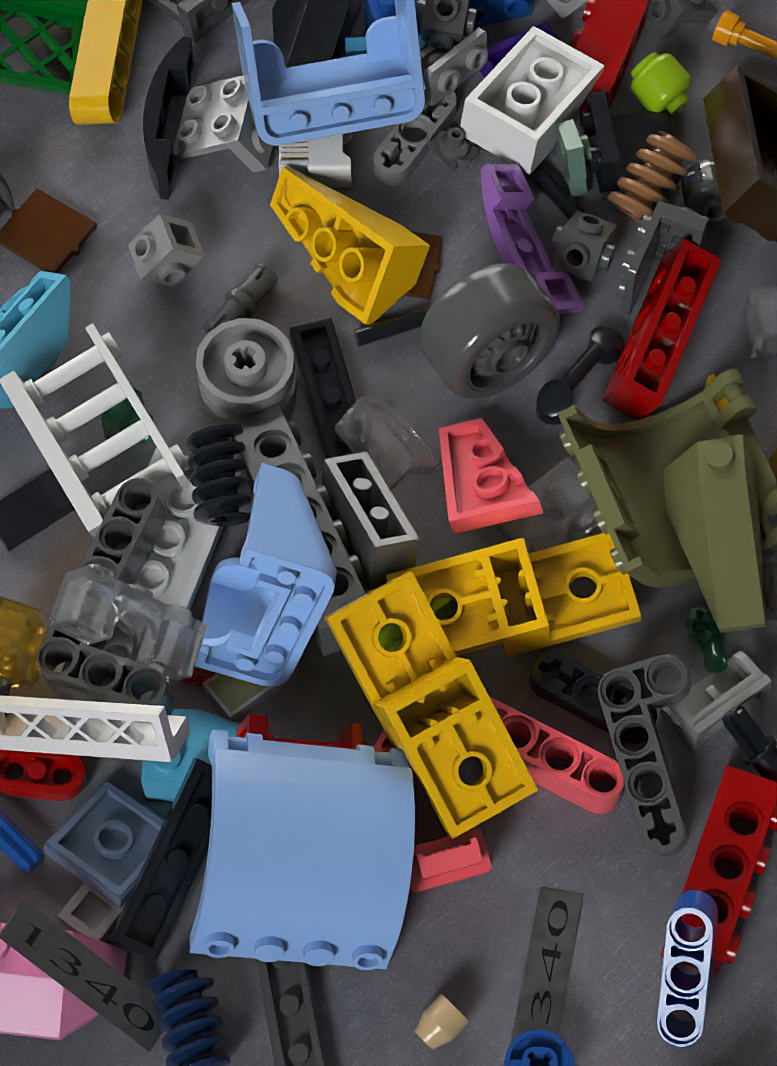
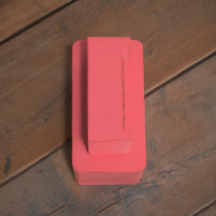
M476 828L466 831L454 839L448 836L414 846L409 894L415 895L489 872L492 869L482 831Z

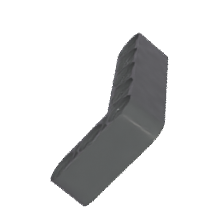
M130 479L118 489L38 650L36 659L37 666L46 683L54 693L78 701L165 706L166 714L171 715L174 709V699L165 677L159 670L103 651L165 522V511L157 488L147 479ZM141 504H149L146 508L142 510H134L137 506ZM121 543H130L124 549L114 550ZM102 582H111L104 589L94 590ZM82 622H91L84 630H74ZM72 662L64 671L54 672L59 664ZM104 677H115L107 686H96ZM146 692H159L157 696L150 701H139L141 696Z

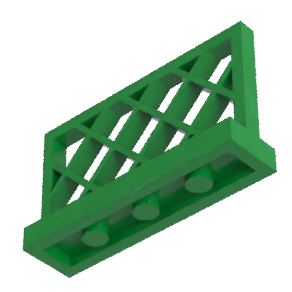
M0 0V14H3V16L0 15V30L12 43L11 47L0 53V82L70 96L83 28V17L88 0ZM13 17L25 19L34 31L21 39L7 21ZM54 25L71 28V41L63 47L47 31ZM38 36L53 52V54L41 62L26 46V44ZM18 50L32 68L26 73L16 72L4 59ZM59 59L69 71V82L55 79L45 67Z

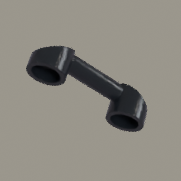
M605 326L594 328L590 333L588 348L561 379L552 380L540 389L536 401V414L542 422L549 425L562 424L558 413L572 406V392L597 363L607 365L618 361L624 348V338L617 330Z

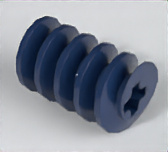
M195 969L172 970L157 976L150 982L151 991L158 994L153 1001L155 1010L162 1014L157 1020L159 1030L167 1033L161 1040L164 1050L171 1052L165 1059L166 1066H227L231 1063L230 1056L215 1055L214 1050L227 1044L226 1036H215L210 1033L211 1030L223 1024L222 1017L207 1016L206 1011L219 1004L218 998L202 996L203 991L215 985L214 980L210 977H198L197 970Z

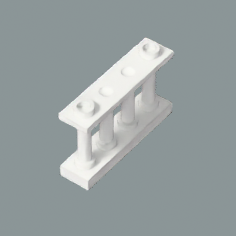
M92 323L85 327L95 346L35 382L32 379L23 382L18 374L12 371L0 378V383L86 529L95 537L118 489L123 483L134 478H144L155 484L173 473L184 489L191 485L184 471L191 467L188 465V461L178 444L170 448L168 447L116 361L123 354L111 334L108 332L101 336ZM104 361L107 363L117 380L116 384L58 419H55L54 416L47 420L45 419L38 407L45 402V396ZM128 398L140 418L139 421L79 457L76 453L70 457L67 456L60 443L67 440L66 435ZM151 436L163 458L102 495L99 492L93 495L90 494L83 482L90 477L88 472L146 437Z

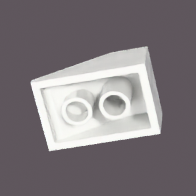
M533 26L465 99L460 129L463 130L466 139L510 164L519 163L521 170L530 175L558 142L556 123L572 120L602 74L605 65Z

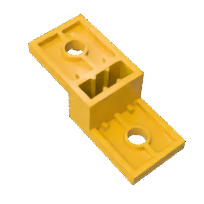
M602 533L532 553L527 552L524 538H519L386 575L387 582L407 571H412L431 608L437 600L442 598H449L456 602L458 609L452 618L448 620L438 619L456 656L502 644L505 657L508 658L641 621V613L629 574L622 575L611 557L610 550L615 548L610 534L605 535ZM579 577H587L595 582L597 588L592 596L579 598L571 593L569 589L571 583Z
M407 571L324 617L391 745L404 751L450 838L458 837L538 791L474 666L469 659L456 656L412 571ZM388 623L397 624L403 633L401 645L393 651L383 649L378 640L381 628ZM470 756L477 757L483 765L482 776L475 783L465 784L459 777V766L465 758Z

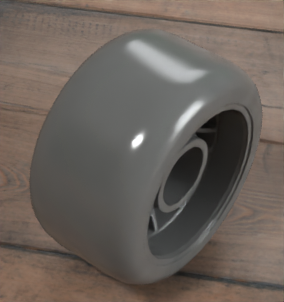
M510 263L491 264L465 275L437 298L423 319L419 333V342L426 360L453 393L464 398H484L500 393L515 385L529 375L545 359L557 340L560 329V317L553 301L527 270Z

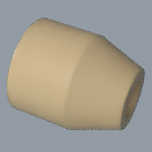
M440 994L423 1011L415 1033L433 1050L452 1041L468 1025L469 1021L447 998Z

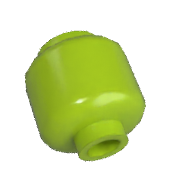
M656 52L651 53L630 74L634 78L631 82L630 90L648 111L661 112L664 110L674 115L691 99L686 93L691 88L693 79L676 58L669 53L658 55Z

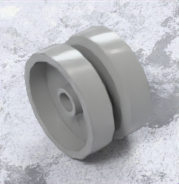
M238 318L221 323L206 334L197 349L195 365L199 381L200 398L205 413L217 425L228 424L230 420L279 404L286 418L295 404L297 388L295 357L289 339L276 326L260 319Z

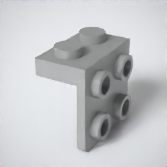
M236 76L193 87L186 98L173 146L174 154L179 159H185L230 149L253 173L267 170L273 145L265 143L257 133L244 76Z

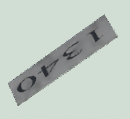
M540 887L510 1045L516 1037L526 1031L542 1029L558 1035L584 895Z
M23 899L1 930L0 939L150 1052L163 1032L159 1030L157 1022L162 1014L155 1010L154 999Z

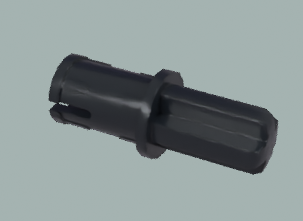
M743 706L734 707L723 716L722 721L726 729L744 751L743 761L747 765L752 764L761 777L777 782L776 739L773 736L766 737Z

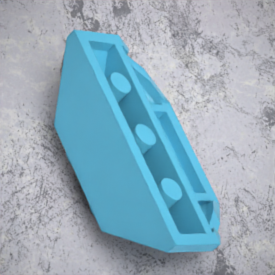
M39 271L31 279L30 285L18 290L0 307V378L15 371L23 382L29 379L35 382L43 372L49 370L56 363L57 356L68 345L71 281L67 275ZM0 383V409L13 408L14 405Z

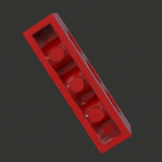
M685 238L662 257L601 401L635 420L643 419L662 405L722 261L720 258Z
M729 765L725 767L682 892L699 890L707 893L714 899L718 906V911L723 916L724 921L717 924L712 971L714 976L718 975L723 962L729 964L734 962L742 936L733 932L738 917L748 919L757 891L748 887L753 872L760 875L763 874L772 848L763 844L767 830L777 831V782ZM734 820L744 821L750 825L753 833L740 835L733 831L729 823ZM721 863L729 864L736 869L739 877L735 879L722 878L718 875L714 866ZM693 913L681 916L683 922L690 927L697 928L705 925L703 919ZM664 944L662 953H661V955H660V956H663V957H664L665 944ZM679 962V963L685 964V965H687V966H690V967H693V968L698 969V967H696L693 963H690V962Z

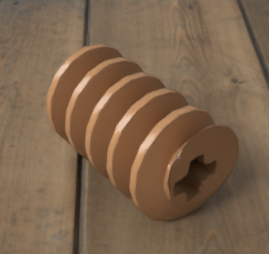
M660 130L658 132L661 136L650 134L646 138V142L651 150L639 149L636 153L642 165L630 163L627 166V172L632 179L621 177L617 181V186L623 194L610 192L607 196L608 201L614 208L639 225L645 214L653 215L655 209L652 205L654 202L662 201L669 203L662 193L664 188L678 190L679 187L672 179V175L678 174L687 177L689 173L681 163L683 159L697 162L699 159L680 140Z

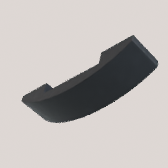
M183 36L165 55L152 78L144 105L143 134L148 167L152 182L160 199L169 200L175 169L172 140L163 138L171 96H187L189 93L194 68L191 37Z

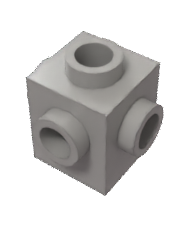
M159 214L151 223L146 225L128 244L140 279L170 287L182 281L185 275L205 257L192 222Z

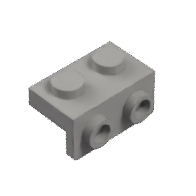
M481 28L476 29L459 44L453 45L452 49H440L428 44L420 51L425 103L433 106L444 96L451 94L459 84L474 72H478L483 68L488 58L486 31Z

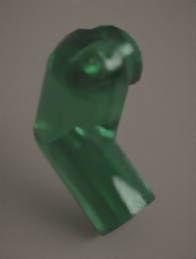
M701 606L694 607L687 613V620L684 624L686 633L703 651L705 669L710 673H720L727 668L728 664L726 634L719 631L716 622L712 620L713 616L709 609Z

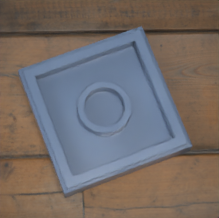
M106 779L44 844V854L121 908L132 891L164 823V819Z

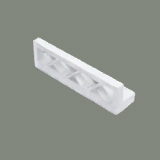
M0 695V750L172 762L191 732L187 717L167 715L165 706Z

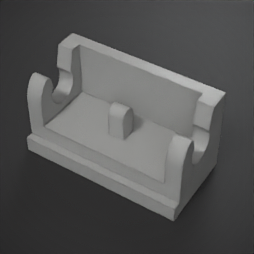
M739 650L726 660L725 664L691 687L685 699L661 707L660 713L689 748L694 751L726 728L722 718L728 711L741 705L748 712L766 698L772 680L766 674L764 675L743 651Z

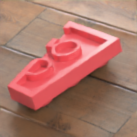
M482 418L439 428L448 521L453 534L543 514L539 499L533 491L529 490L523 476L516 466L513 467L506 457L503 447Z

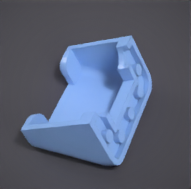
M262 463L255 477L253 488L254 500L247 537L241 551V556L219 562L210 579L193 666L261 686L273 687L285 684L290 679L334 593L337 570L299 478L285 469Z

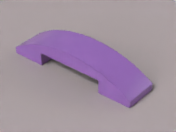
M519 163L485 164L481 168L484 207L489 228L502 262L515 264L527 270L553 301L559 314L580 312L584 306L569 273L565 271L554 272L527 213L526 208L534 200V196Z

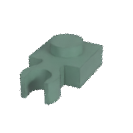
M573 119L556 123L560 156L564 165V179L566 186H569L570 196L575 198L587 195L585 161L592 160L587 135L579 136Z

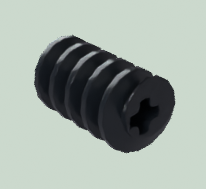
M213 425L193 432L187 437L186 447L192 452L188 457V465L194 469L190 474V482L194 487H197L191 495L193 502L198 505L194 509L193 515L196 521L202 524L236 526L250 520L251 513L239 512V508L252 502L249 495L237 494V490L249 485V479L235 476L236 472L247 468V462L241 459H233V455L243 452L246 448L243 442L231 441L232 437L241 435L244 432L241 425Z

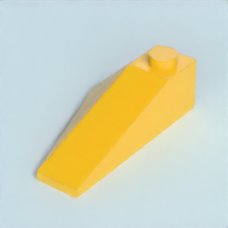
M289 166L282 167L270 202L271 208L295 242H302L313 258L310 264L315 272L325 275L333 287L330 293L335 301L365 325L373 324L416 285L430 245L401 224Z

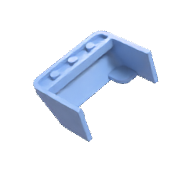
M394 0L396 16L378 19L370 25L365 36L366 54L285 68L283 55L275 43L268 40L252 41L250 24L241 3H232L241 68L254 124L259 137L269 145L280 146L406 123L417 118L424 108L425 96L415 1Z

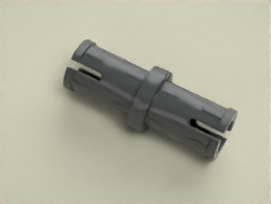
M256 263L253 270L237 288H231L226 293L225 303L204 324L203 327L208 334L224 322L238 318H252L257 312V304L277 284L278 277L275 272L268 268L263 274L262 271L266 265Z

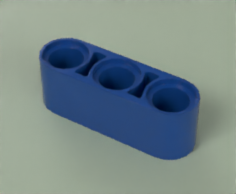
M689 890L682 893L675 900L666 930L657 1025L661 1037L669 1044L677 1047L692 1045L701 1037L709 1008L718 924V906L711 896L699 890ZM693 913L702 918L705 925L697 928L690 927L683 922L681 916ZM679 962L693 963L698 967L700 973L695 975L685 974L678 969L676 964ZM676 1009L686 1010L693 1015L694 1020L683 1022L674 1017L671 1011Z

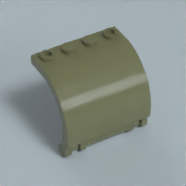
M730 369L719 374L703 392L664 412L635 421L623 423L597 422L589 419L574 405L558 413L564 430L559 432L560 439L567 452L571 456L576 455L581 467L576 470L577 478L584 491L588 495L592 494L598 508L593 510V515L605 535L610 534L615 548L610 550V554L622 575L629 574L641 584L657 588L681 587L698 583L666 512L664 468L696 442L743 434L755 458L762 558L777 551V526L775 527L771 516L777 514V478L748 419L756 413L757 408L752 397L745 395L742 389L745 382L738 369ZM727 398L729 404L721 411L717 402Z

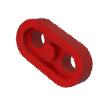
M0 750V793L6 796L68 801L78 796L86 785L87 773L83 761L78 755ZM19 768L24 770L23 775L19 779L11 780L7 778L9 772L13 769ZM61 773L71 775V779L65 784H57L55 782L56 777Z

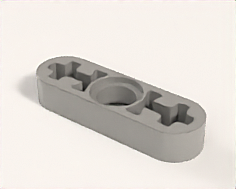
M454 91L434 104L436 106L442 102L445 103V107L437 106L432 113V120L429 118L431 105L425 103L421 114L410 122L396 124L374 152V175L378 181L385 185L396 186L408 180L430 151L428 142L437 136L439 129H447L454 120L457 106V97ZM411 128H420L426 132L427 136L420 141H411L404 136V133ZM400 149L402 151L400 154V166L393 164L390 168L385 167V162L391 164L396 160Z

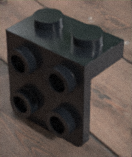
M605 91L588 93L586 111L580 112L582 135H587L592 160H588L590 172H595L599 193L620 191L617 186L619 178L632 179L626 168L630 163L642 165L636 153L639 149L651 150L646 142V138L650 134L661 136L658 132L660 130L674 137L670 116L664 110L661 112L646 111L610 116ZM672 175V179L676 184L681 181L682 175Z

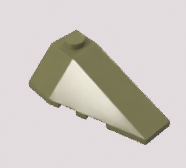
M743 434L696 442L664 468L666 512L719 631L724 633L767 627L755 458Z

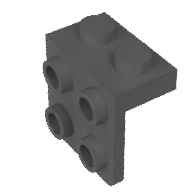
M658 201L652 216L644 215L636 235V239L640 241L635 251L628 250L620 274L624 275L617 292V297L623 299L621 313L631 314L652 265L659 266L662 257L684 238L703 249L708 217L699 215L690 208H679L662 201Z

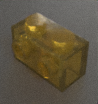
M0 596V678L12 681L11 687H18L21 683L35 688L42 674L37 666L36 657L48 632L41 609Z

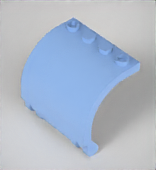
M212 729L208 748V757L212 765L210 838L201 898L190 934V953L207 954L214 958H224L227 956L255 958L263 962H274L277 960L303 962L312 966H350L361 970L387 969L405 916L414 853L415 802L412 768H409V761L404 751L398 748H391L389 753L374 751L373 746L359 744L356 749L268 741L263 740L262 734L246 733L245 738L228 736V731Z

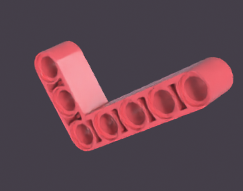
M490 697L509 735L521 736L527 741L528 744L526 746L517 748L535 784L596 814H606L617 807L624 787V780L618 762ZM383 730L374 745V751L389 753L391 748L397 747L391 745ZM552 757H561L569 762L570 767L565 770H556L550 767L546 761ZM412 768V775L414 780L416 774ZM595 779H604L611 783L614 789L609 792H598L591 787L590 782Z

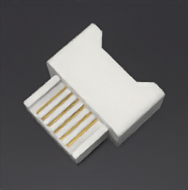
M352 132L280 145L279 176L282 167L289 166L329 188H352L351 158L344 153V145L352 139Z

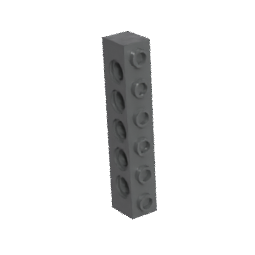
M279 404L230 420L228 424H238L243 427L244 432L241 435L232 437L231 440L245 444L246 449L236 454V457L247 462V468L242 471L245 477L249 479V487L252 493L255 477L262 463L293 473L302 484L337 570L332 596L341 595L330 598L313 634L323 656L340 651L341 648L324 617L372 590L364 591L360 583L364 581V574L356 554L348 556L344 546L348 545L344 527L340 519L332 521L328 513L332 511V504L325 486L317 487L313 478L317 477V473L310 453H301L298 445L302 444L298 427L294 419L286 421Z

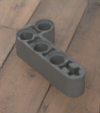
M669 654L655 656L613 669L602 677L598 686V697L640 837L645 846L662 856L677 854L685 847L688 840V828L652 714V710L685 699L692 686L691 675L685 664L676 656ZM672 667L681 672V680L676 688L671 691H663L657 688L656 678L661 670ZM619 682H629L634 686L633 698L625 705H616L610 700L611 690ZM635 727L646 729L649 738L647 745L636 752L626 750L624 746L625 734ZM649 773L660 775L663 783L661 792L654 798L646 799L641 797L638 792L639 780ZM670 802L671 808L661 809V813L666 824L670 827H676L677 832L670 835L671 843L664 845L662 841L652 837V833L659 831L656 815L650 812L645 816L644 809H659Z

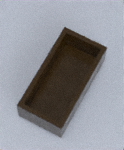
M736 65L703 98L716 169V179L722 203L721 207L723 213L732 222L742 223L757 231L767 241L777 242V88Z

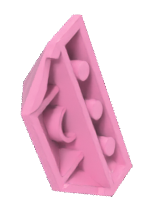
M0 923V932L6 923ZM65 930L125 976L128 951L77 932ZM0 939L1 1034L62 1040L99 1015Z

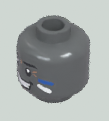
M701 160L689 167L687 170L689 174L687 177L683 176L681 180V189L686 208L696 211L699 215L708 217V223L723 221L727 217L721 207L722 203L716 179L714 160Z

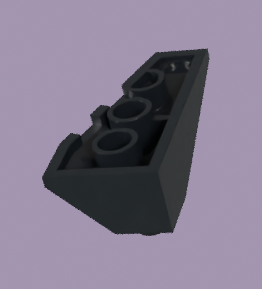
M276 0L272 8L273 43L281 50L285 68L340 58L345 47V38H349L362 8V0Z

